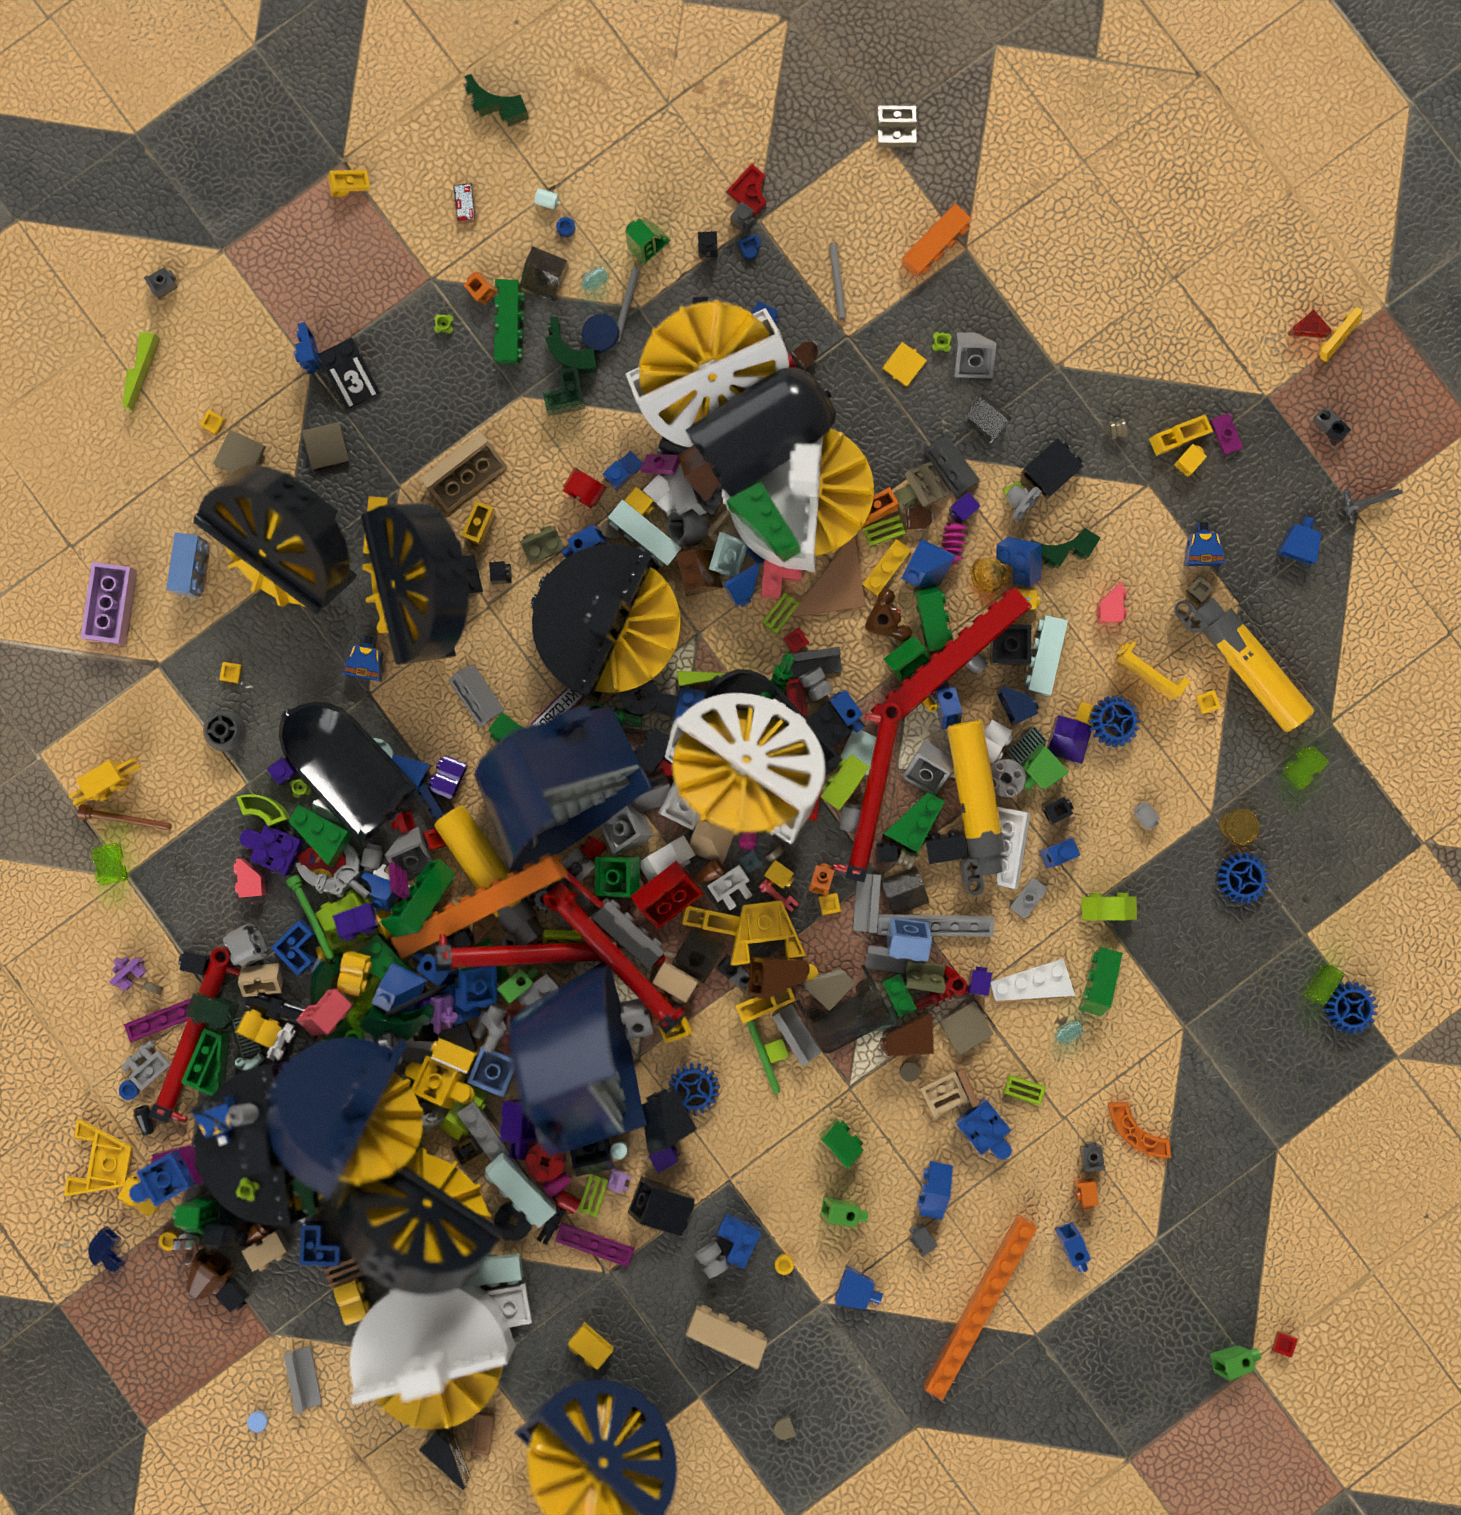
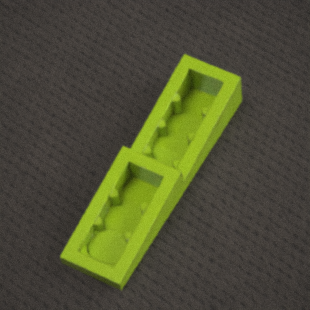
M139 332L135 370L127 369L122 406L128 411H133L160 340L158 336L152 333Z
M677 671L679 687L707 683L717 675L721 677L726 674Z

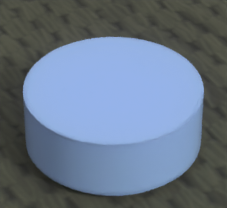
M262 1411L253 1412L247 1420L248 1428L253 1432H261L268 1424V1417Z

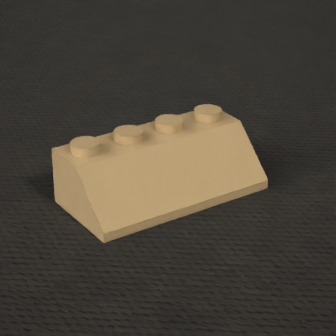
M479 432L420 479L445 511L450 513L505 470L507 465L484 435Z
M696 1305L687 1324L686 1336L758 1369L767 1344V1338L764 1337L765 1334L758 1330L753 1332L747 1329V1326L737 1321L734 1323L729 1320L728 1316L722 1313L717 1315L711 1312L712 1309L705 1305H701V1307Z

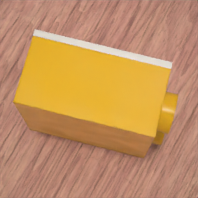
M439 1038L437 1041L435 1040L431 1048V1052H433L431 1059L466 1074L471 1073L479 1054L442 1038Z

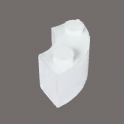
M683 835L641 860L640 868L647 880L651 881L675 861L682 867L691 863L689 859L695 856Z

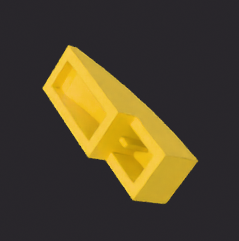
M1205 414L1157 433L1149 438V441L1156 456L1210 434L1213 430Z
M688 906L682 911L680 924L736 936L740 917Z
M791 988L767 999L752 997L735 1006L744 1024L796 1000Z

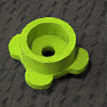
M436 315L434 318L436 324L434 327L435 332L452 333L453 317L451 315Z
M934 333L932 349L934 351H950L951 334Z
M302 779L291 780L290 782L295 798H299L304 794L309 795L312 791Z
M243 1178L236 1192L237 1196L253 1201L255 1199V1192L259 1189V1184L257 1182L252 1183L247 1178Z

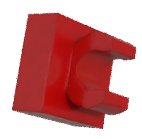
M411 811L399 813L396 816L397 821L391 822L392 829H400L401 833L416 828Z
M588 836L589 843L586 846L581 843L580 846L582 852L595 862V857H599L607 847L597 838Z

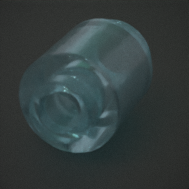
M600 266L582 275L580 283L585 291L589 290L592 293L606 284V281L610 278L603 266Z
M1071 1020L1056 1028L1057 1033L1054 1035L1059 1044L1063 1043L1066 1046L1081 1038V1035L1085 1032L1078 1020Z

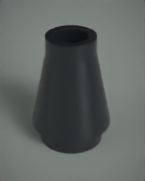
M149 1105L133 1109V1117L142 1135L153 1133V1119L149 1117L151 1112Z

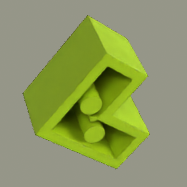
M850 754L847 760L843 758V761L837 766L840 769L838 773L834 771L822 787L824 792L821 798L838 810L848 800L870 768L852 754Z

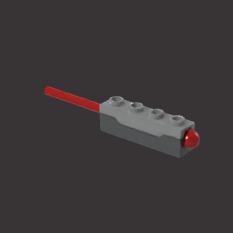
M566 870L568 875L563 878L596 907L595 911L591 914L595 922L648 969L652 965H663L666 958L661 948L663 944L654 937L652 940L647 935L649 932L642 925L638 927L634 924L635 919L628 912L623 914L619 910L621 906L612 899L610 902L607 898L604 901H600Z

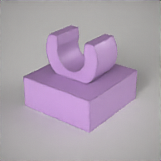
M614 1168L611 1171L607 1187L614 1192L622 1193L623 1190L627 1191L629 1189L624 1185L625 1181L632 1180V1178L620 1169Z

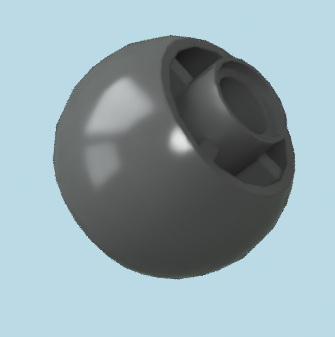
M693 508L681 515L674 509L669 515L667 529L670 538L676 544L691 547L703 541L707 534L708 522L705 514L698 515Z
M219 710L212 713L203 725V736L206 742L218 751H231L241 745L246 735V726L243 719L237 713L230 710ZM229 718L230 720H232L234 727H232L231 724L225 721H227ZM221 725L226 727L223 735H220L218 732ZM233 731H235L233 737L228 741L227 739L231 737Z

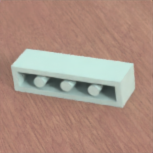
M623 500L608 516V520L611 521L609 525L616 531L620 529L624 532V537L629 542L633 543L635 541L640 545L639 550L652 552L660 567L664 565L668 568L677 557L676 553L682 551L678 544Z
M1047 615L1042 620L1039 619L1037 625L1039 636L1034 639L1033 643L1035 653L1034 657L1031 656V664L1028 665L1031 671L1030 675H1026L1024 686L1027 687L1026 692L1043 696H1050L1052 694L1068 620Z
M503 1152L486 1167L485 1177L492 1185L496 1184L500 1188L499 1192L504 1198L509 1197L513 1201L512 1205L519 1212L522 1211L531 1225L535 1224L540 1228L556 1213V1205Z
M521 1253L487 1257L478 1273L468 1283L478 1287L488 1284V1287L499 1286L501 1282H507V1284L519 1283V1280L523 1278Z

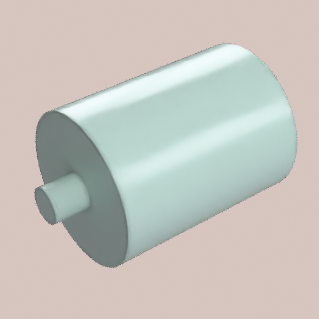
M538 188L534 204L555 210L557 204L560 205L561 201H558L559 194Z
M616 1140L610 1149L612 1157L615 1159L624 1158L628 1151V1145L624 1140Z

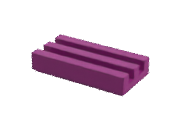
M393 861L389 864L391 890L405 900L410 896L407 872L405 870L402 871V868L400 866L397 867Z

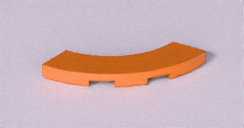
M1127 1101L1108 1103L1111 1120L1118 1133L1128 1144L1140 1152L1153 1157L1171 1158L1170 1139L1156 1137L1143 1131L1134 1121Z

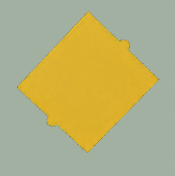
M901 342L882 369L893 376L894 380L897 379L907 387L927 360L918 354L916 349H911Z

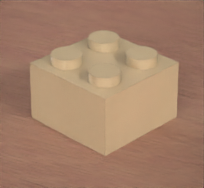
M665 961L652 983L655 984V988L664 994L667 991L672 994L671 998L678 1003L682 1001L686 1003L697 985L698 979Z

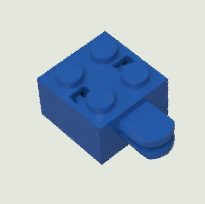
M985 1098L979 1101V1106L971 1107L954 1121L981 1155L989 1149L1000 1160L1007 1159L1011 1155L1012 1148L1004 1136L1012 1130Z
M177 1149L137 1171L136 1173L141 1181L131 1187L129 1195L136 1203H141L150 1198L154 1207L196 1183Z

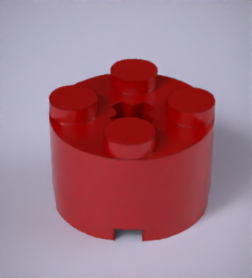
M574 467L563 485V492L575 499L577 496L580 497L579 502L591 509L593 506L596 507L607 489L605 485Z
M539 1141L536 1142L528 1151L525 1159L528 1173L540 1182L551 1181L557 1178L566 1164V1152L549 1156L539 1144ZM543 1156H544L545 1158H548V1157L550 1158V1161L548 1162V1164H547L546 1162H545V1163L542 1162Z

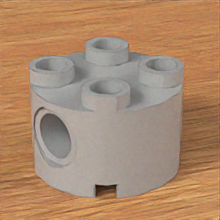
M247 923L223 937L225 946L229 948L232 954L230 959L235 966L239 964L242 967H246L267 956L264 953L267 951L265 941L259 930L255 932L252 929L255 927L252 923Z
M639 999L620 1003L621 1019L623 1025L626 1026L627 1040L655 1034L651 1011Z

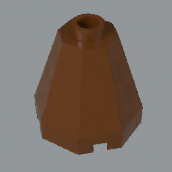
M202 1248L192 1260L187 1291L193 1299L205 1298L223 1284L234 1271L233 1267H229L231 1264L230 1260L217 1250L205 1252L207 1249Z

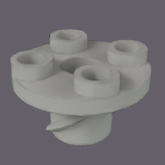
M1014 485L1008 491L1006 500L1010 502L1011 507L1016 509L1012 515L1015 520L1020 522L1026 515L1027 509H1032L1037 503V498L1042 493L1037 486L1029 493L1026 488H1021L1018 485Z
M1002 759L991 766L995 794L1009 798L1016 796L1023 790L1026 784V774L1018 762L1011 759Z
M417 1097L419 1106L423 1108L422 1133L433 1132L436 1126L446 1117V1108L422 1097Z

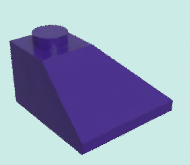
M1058 715L1054 719L1047 748L1056 757L1083 764L1091 735L1089 730L1091 726L1078 720Z

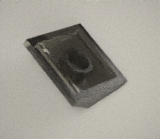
M916 866L911 868V870H905L881 880V885L893 915H898L929 903L924 884Z

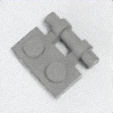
M152 1040L142 1044L138 1048L139 1050L133 1056H129L121 1066L125 1072L130 1068L134 1071L128 1077L140 1091L148 1087L171 1065V1062L160 1050L152 1054L151 1049L155 1046ZM144 1056L147 1060L140 1066L138 1061Z

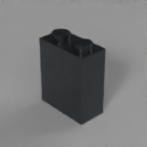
M1058 438L1021 472L1034 487L1037 486L1042 491L1041 494L1046 500L1083 467L1080 457L1076 454L1073 455L1068 450V444L1063 440L1060 441Z

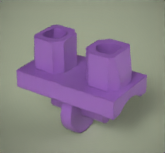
M127 956L123 960L115 958L113 962L116 966L112 971L114 973H117L119 970L121 971L109 981L112 986L117 985L123 991H126L134 984L128 978L131 973L137 979L147 973L146 968L142 964L144 960L141 957L138 959L134 958L129 964L127 963L130 959Z
M450 994L444 997L439 995L432 997L430 1004L434 1006V1013H432L433 1019L430 1023L434 1025V1032L438 1034L444 1029H451L453 1022L458 1020V1014L453 1012V996Z

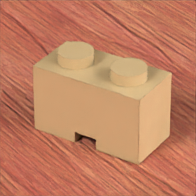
M280 963L241 967L238 985L242 997L257 996L261 992H265V994L281 993L284 975Z
M280 1228L263 1238L262 1243L259 1240L241 1251L252 1272L257 1269L262 1271L270 1266L269 1262L276 1259L278 1262L288 1256L286 1252L291 1247Z

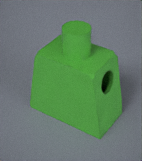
M1042 744L1036 747L1022 766L1028 775L1024 787L1027 791L1035 784L1044 790L1069 773L1049 749Z
M533 965L525 972L520 969L498 987L497 991L510 1005L518 996L534 984L532 980L540 973ZM520 978L525 981L522 986H518L516 983Z
M824 1196L820 1216L827 1223L856 1227L858 1221L867 1222L868 1211L860 1210V1207L854 1202Z
M1235 1346L1209 1354L1214 1372L1228 1380H1233L1255 1371L1254 1362L1261 1360V1354L1257 1348L1248 1350L1242 1346Z

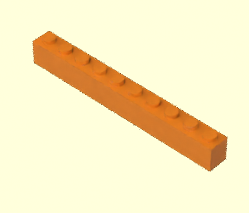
M548 853L539 858V863L534 865L531 862L523 866L524 871L518 873L515 870L506 875L508 879L502 881L500 878L490 883L491 887L487 890L484 886L474 891L475 896L470 898L468 894L458 899L459 904L454 906L451 903L443 907L444 911L439 914L438 911L433 912L428 917V920L424 921L423 928L418 933L391 938L400 958L403 959L438 941L439 935L442 933L448 936L568 875L558 854L550 856Z
M1019 1214L1016 1215L923 1384L925 1391L942 1401L1038 1227L1033 1222Z

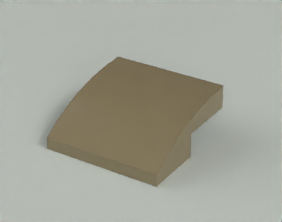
M878 106V147H916V106Z
M340 421L303 430L312 470L350 460Z
M229 430L213 464L232 473L245 466L258 465L266 446Z
M931 462L905 473L907 480L923 507L951 495L943 478Z
M975 1001L968 1003L958 1011L939 1021L958 1055L965 1053L994 1035Z

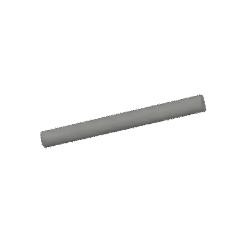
M832 243L829 246L838 319L842 320L846 318L838 249L837 243Z
M637 267L632 268L617 322L620 330L617 342L621 340L640 269Z

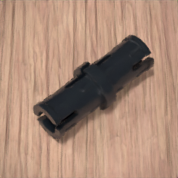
M556 1205V1213L545 1223L544 1228L537 1237L539 1242L544 1238L543 1244L548 1245L554 1231L558 1230V1224L567 1212L566 1210L561 1209L558 1214L560 1207Z

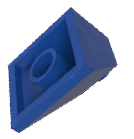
M921 539L901 579L917 587L941 585L956 555Z
M758 563L724 583L725 590L736 607L740 605L744 607L751 602L750 599L753 598L759 573Z
M392 963L381 981L371 1004L388 1012L421 996L427 979ZM415 1003V1004H413V1005H411V1006H409V1007H407V1008H405V1009H403V1010H401V1011H399V1012H410V1011H414L415 1008H416L417 1003Z

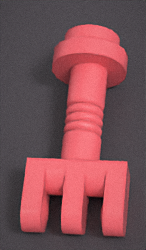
M764 879L758 886L762 893L767 892L776 901L781 900L784 907L793 912L794 909L789 904L792 902L797 907L799 903L790 895L785 899L771 886L773 884L771 880Z

